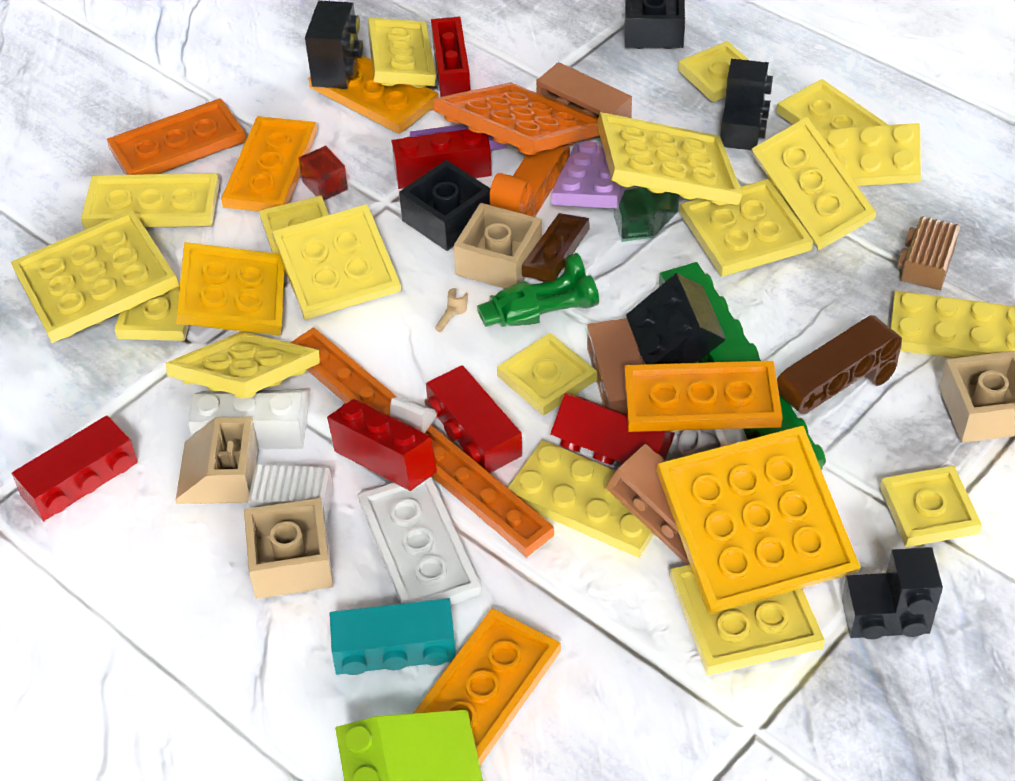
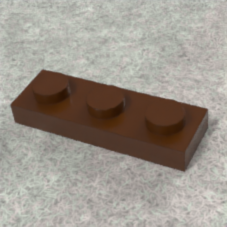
M558 213L522 264V277L533 278L542 282H554L564 268L565 259L575 252L590 230L589 218Z

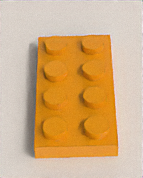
M363 55L361 58H357L356 76L351 77L348 89L312 87L311 77L308 78L311 89L398 134L402 133L431 110L434 99L439 97V93L427 87L416 88L408 84L386 86L374 82L371 59Z
M257 116L221 197L223 208L259 211L288 204L317 134L316 122Z
M774 361L624 366L628 432L778 428L782 425L783 417Z
M491 608L413 713L467 710L481 765L561 652V642Z

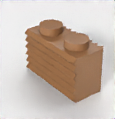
M925 216L920 217L917 228H909L905 246L910 247L909 250L902 249L897 268L903 269L901 281L941 291L955 250L960 226L958 224L953 225L951 222H939L938 219L932 220L931 217L928 219Z

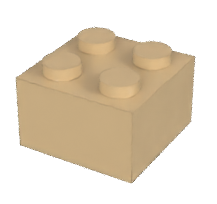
M480 203L453 246L455 275L505 289L523 282L526 277H522V264L542 237V219Z
M1015 351L946 359L939 390L961 443L1015 436Z
M321 498L244 509L248 569L255 599L333 587L327 529Z

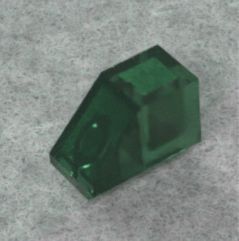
M647 188L624 190L618 208H614V219L621 242L654 238L678 212L679 194L666 191L664 193H655Z

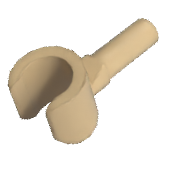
M451 288L448 291L447 309L435 326L436 331L442 332L455 314H463L467 311V292L463 297L456 298V288Z

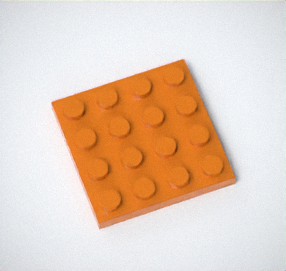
M512 82L434 99L433 111L444 115L445 120L454 123L461 122L469 126L468 129L470 131L486 133L493 136L495 142L516 146L519 152L526 155H536L537 152L543 150H555L558 146L573 145L574 142L591 140L592 137L600 135L597 117Z

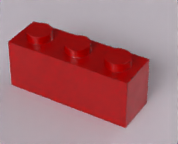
M461 17L431 19L433 51L440 97L471 91L470 72Z
M466 129L391 140L398 189L407 187L445 160H448L474 178L492 176L491 150L486 133H476Z
M463 365L426 382L427 399L424 400L425 406L438 412L436 418L443 424L449 439L453 442L457 441L463 448V452L486 471L491 473L522 457V432Z
M565 393L550 435L560 438L559 445L564 448L580 452L581 447L594 452L593 459L613 465L615 460L621 463L627 461L644 444L648 445L655 453H658L666 460L675 432H628L627 414L578 395Z
M356 399L343 404L339 409L327 416L334 452L393 483L412 491L437 472L431 436Z
M106 415L11 472L20 496L44 522L53 515L62 512L66 507L85 495L94 492L98 487L117 475L126 472L138 462L131 439Z

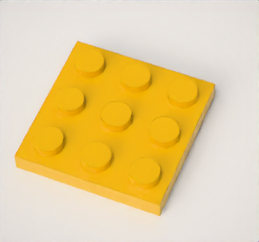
M184 242L176 324L280 336L283 312L284 266L279 254Z

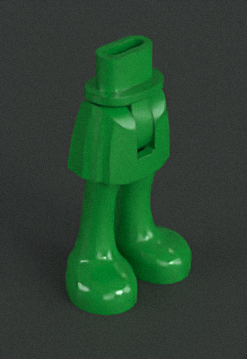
M574 253L565 259L564 273L556 278L554 282L529 284L523 281L498 292L495 296H489L488 302L479 304L476 307L485 327L498 323L501 327H505L506 323L509 326L531 325L540 323V315L548 312L578 307L588 309L598 306L599 293L591 275L586 276L580 255Z

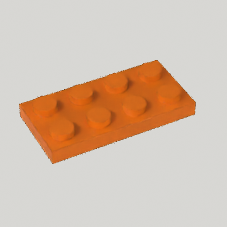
M219 98L107 138L106 140L111 153L125 175L159 174L226 148H231L245 142L246 136L243 128L223 100Z

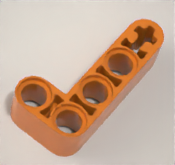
M562 145L556 147L555 150H543L537 152L536 155H526L513 176L500 172L497 173L490 188V205L536 217L553 190L570 156V147Z

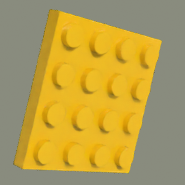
M804 426L658 463L656 472L708 615L857 573L861 568Z

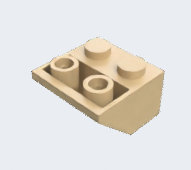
M215 417L184 442L175 499L176 504L248 503L258 452V441L252 417Z

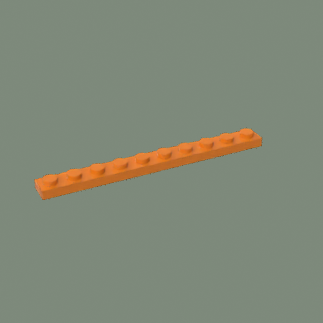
M313 327L290 342L319 350L320 363L306 370L343 402L347 403L352 399H356L390 416L391 400L397 396ZM430 425L425 434L431 436L437 472L431 476L526 558L554 537L553 525L435 427Z

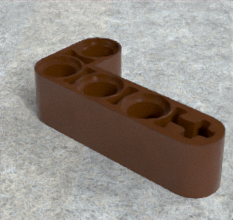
M870 315L786 368L777 377L779 396L800 414H806L863 376L875 386H880L887 382L896 370L902 337L876 316Z

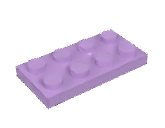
M583 141L574 145L551 192L552 205L618 208L626 187L611 181L603 145H597L593 141Z

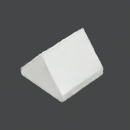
M392 398L390 403V417L423 433L427 431L438 413L432 408L404 398Z

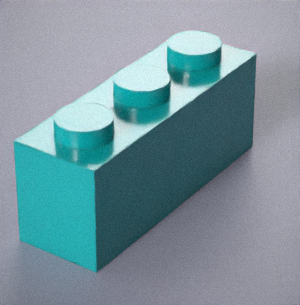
M450 598L329 612L331 652L336 675H359L365 671L383 669L396 671L409 666L426 664L438 666L446 662H452L456 656Z

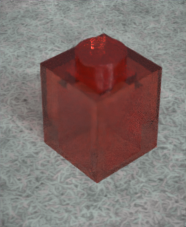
M326 145L298 157L302 182L316 197L322 196L324 201L348 190L345 165Z

